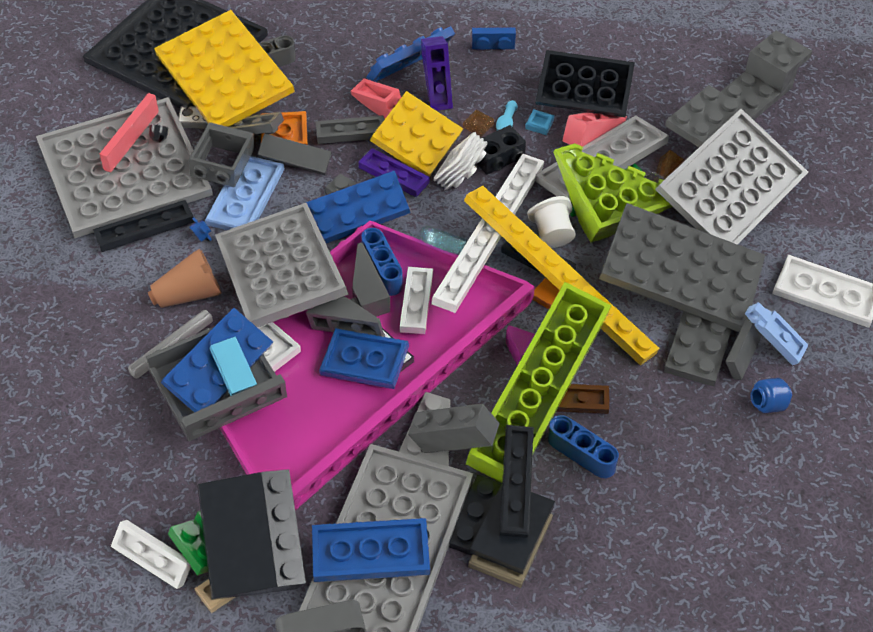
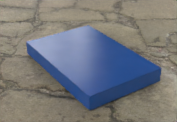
M335 328L319 373L321 376L395 389L409 349V342Z

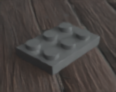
M683 311L664 372L714 387L732 329Z

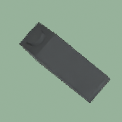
M358 243L352 286L353 298L350 300L377 317L390 312V296L363 243Z
M346 296L308 309L306 312L310 326L315 330L334 332L335 328L384 337L380 319Z

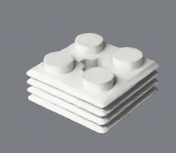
M476 132L470 134L451 150L436 173L434 181H437V184H441L444 190H448L452 186L457 188L463 182L464 177L468 179L476 171L477 168L474 165L479 163L486 155L484 149L487 141L483 142V138L480 139V135L476 136Z

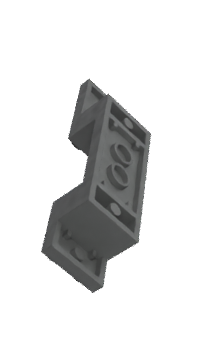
M777 30L750 51L744 73L721 92L708 85L666 120L665 126L697 147H700L740 108L755 120L793 88L797 70L811 58L812 50Z

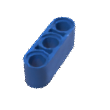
M377 228L364 230L361 235V241L389 296L399 294L403 288V271L384 234Z
M558 415L551 419L548 442L553 448L600 478H609L614 475L619 453L613 445L567 416Z

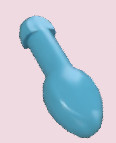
M509 101L506 104L504 115L500 116L496 122V131L509 125L513 127L512 116L518 107L515 101Z

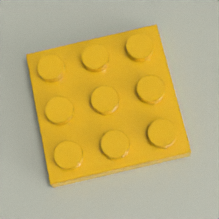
M406 91L372 135L370 141L407 166L430 177L457 140L463 128Z

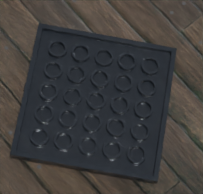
M146 0L83 55L84 62L147 93L156 95L160 99L169 97L171 104L178 108L183 106L188 109L190 106L195 105L156 55L154 48L227 12V10L204 0ZM236 15L258 43L268 36L267 28Z

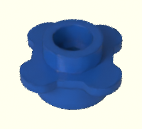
M193 217L192 219L195 223L190 226V229L201 242L206 238L211 241L212 239L208 235L211 232L210 228L203 220L198 222Z

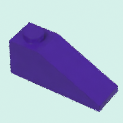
M443 36L421 39L429 105L436 111L453 109L448 43Z

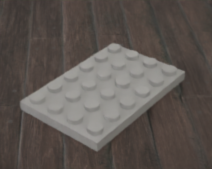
M740 108L655 190L696 229L739 244L801 181L808 171Z
M307 203L215 234L244 315L256 327L264 326L273 321L348 295L342 277Z

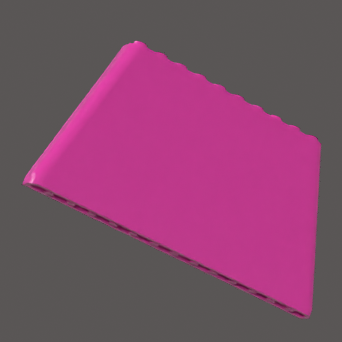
M369 221L364 226L357 228L346 240H342L337 247L330 251V254L346 286L348 295L345 296L351 299L353 298L352 286L357 245L362 243V232L368 228H377L382 231L402 268L403 288L399 294L390 296V312L377 316V318L380 319L382 328L394 339L409 342L408 352L414 356V363L400 372L395 389L321 376L319 369L334 332L312 329L306 314L307 310L298 312L289 317L273 321V323L297 342L301 348L300 353L275 371L276 375L281 374L286 383L287 397L222 426L220 430L247 475L289 469L296 511L420 402L425 392L430 393L528 307L533 299L535 287L525 280L484 265L456 313L432 304L433 295L459 255ZM408 267L433 269L425 334L400 332Z

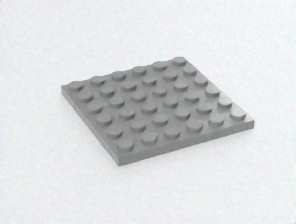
M169 97L157 101L158 114L111 173L103 169L100 152L136 107L36 136L74 238L94 233L93 229L170 204L183 200L189 203L213 195L208 180L190 176L189 158L194 150ZM150 125L168 127L167 138L161 143L153 141L149 136Z

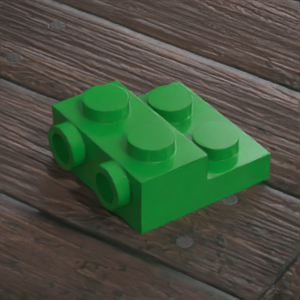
M198 511L194 520L171 526L168 535L195 573L201 575L208 572L201 511Z

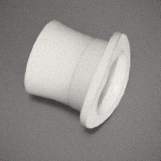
M565 196L549 198L528 210V219L537 225L539 238L550 248L562 247L575 238L576 234L569 219L572 211V203L569 198Z

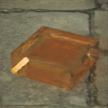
M475 110L463 122V128L476 132V135L482 137L494 125L495 119Z

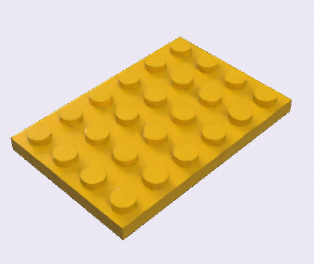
M232 10L154 48L156 55L208 124L211 122L229 127L295 92L292 83Z

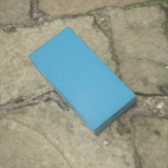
M236 336L210 346L209 349L230 396L257 385Z

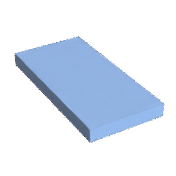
M251 156L236 186L224 185L205 219L207 226L230 230L258 220L285 169L284 164Z

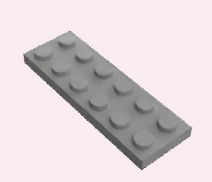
M635 115L583 146L582 152L596 157L597 153L614 159L613 165L626 169L628 166L633 165L667 144L669 135ZM557 162L535 174V182L556 196H565L570 199Z

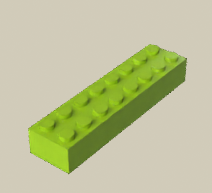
M564 282L491 412L500 423L493 445L471 448L466 465L502 483L506 425L534 427V454L612 305Z

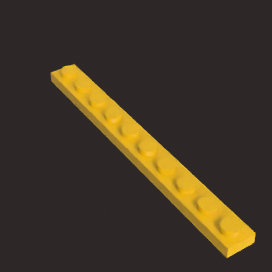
M484 186L466 195L464 202L559 290L564 282L612 305ZM613 305L611 306L601 329L641 366L656 355L660 348Z

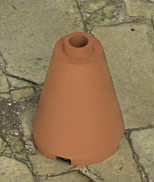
M200 249L194 251L151 284V291L148 292L153 305L158 304L161 308L215 297L221 294L212 269Z

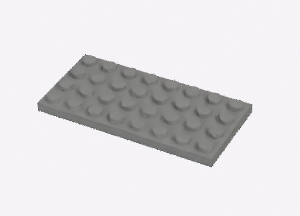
M370 444L336 524L426 518L430 575L314 582V579H312L299 611L347 600H356L360 603L366 632H417L449 547V541L471 487L474 473Z

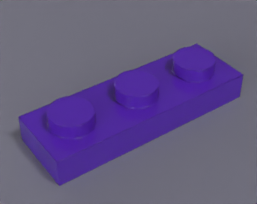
M373 148L359 161V169L375 177L395 171L402 191L414 197H417L429 184V176Z

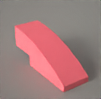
M363 79L351 90V95L379 116H384V118L388 116L402 98L399 89L368 79Z

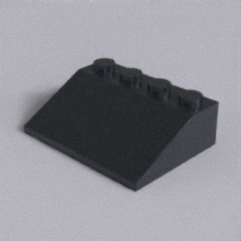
M546 50L535 104L626 117L635 62Z
M289 469L258 472L197 485L212 600L295 590L306 584Z

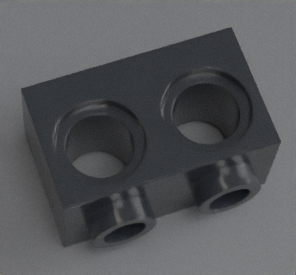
M511 125L483 137V142L487 141L484 149L486 155L477 165L486 175L494 171H500L503 167L513 162H518L522 154H525L526 141Z

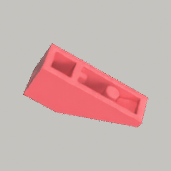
M591 112L569 115L562 141L569 145L575 143L585 146L624 123L627 116L618 117Z

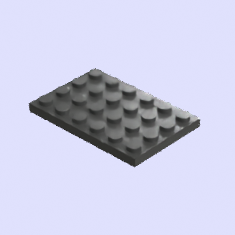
M626 203L599 279L740 332L747 318L745 312L753 304L765 255Z

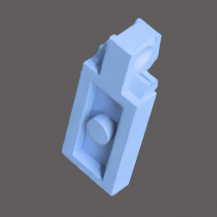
M759 302L749 306L745 315L752 323H755L756 329L792 366L798 364L808 344L775 310L771 312L765 309Z

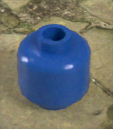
M781 378L759 380L751 391L752 404L762 413L784 411L788 408L792 398L790 387Z

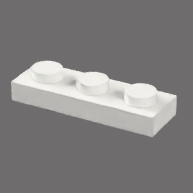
M408 267L400 332L426 333L433 269Z
M130 521L120 522L111 547L176 589L182 587L191 568L185 557Z

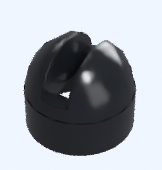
M150 125V138L155 142H163L167 138L168 127Z

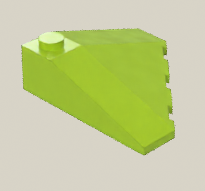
M575 143L555 149L553 152L578 221L590 243L610 237L616 233L626 203L655 214L673 207L655 190L664 181L662 179H659L657 183L644 178L645 172L628 166L626 170L613 165L614 159L599 153L596 154V157L582 152L583 146Z

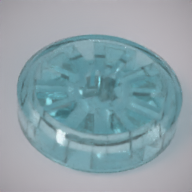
M429 226L422 227L419 235L421 241L457 255L461 253L468 241Z

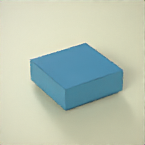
M533 109L526 122L525 129L547 135L554 122L555 115Z

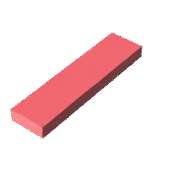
M148 93L100 152V158L105 171L110 173L113 171L158 114L156 95Z

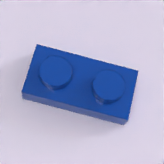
M472 28V49H515V28Z

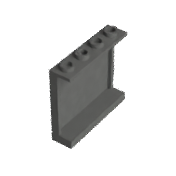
M213 328L205 329L199 334L182 339L171 346L156 350L146 356L149 371L188 441L194 440L287 397L286 383L281 374H275L264 354L250 368L257 385L233 396H230L228 391L217 403L195 413L161 384L162 379Z

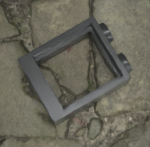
M209 122L189 158L190 176L235 187L254 151V133ZM212 146L239 153L232 167L205 161Z

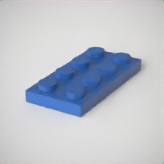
M451 26L444 30L440 27L427 38L443 36L448 43L455 35V32ZM425 37L417 38L408 47L406 45L400 46L391 55L386 53L378 57L376 64L370 67L371 71L366 78L377 82L422 60L421 39Z
M395 171L306 202L326 244L352 235L357 228L364 226L369 221L382 224L411 213Z
M233 308L162 379L161 384L195 413L217 403L228 392L209 349L211 345L236 336L246 361L251 368L272 346L273 341L238 310Z
M426 518L312 525L314 582L430 575Z

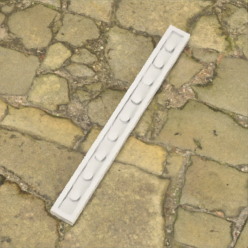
M522 154L496 195V198L514 215L534 184L535 174L542 171L543 160ZM483 218L433 295V305L456 313L502 237Z

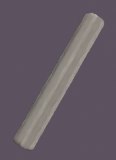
M207 310L201 311L128 366L129 373L135 379L141 377L149 370L146 359L147 355L152 354L156 350L171 346L182 339L196 335L213 322L212 315Z

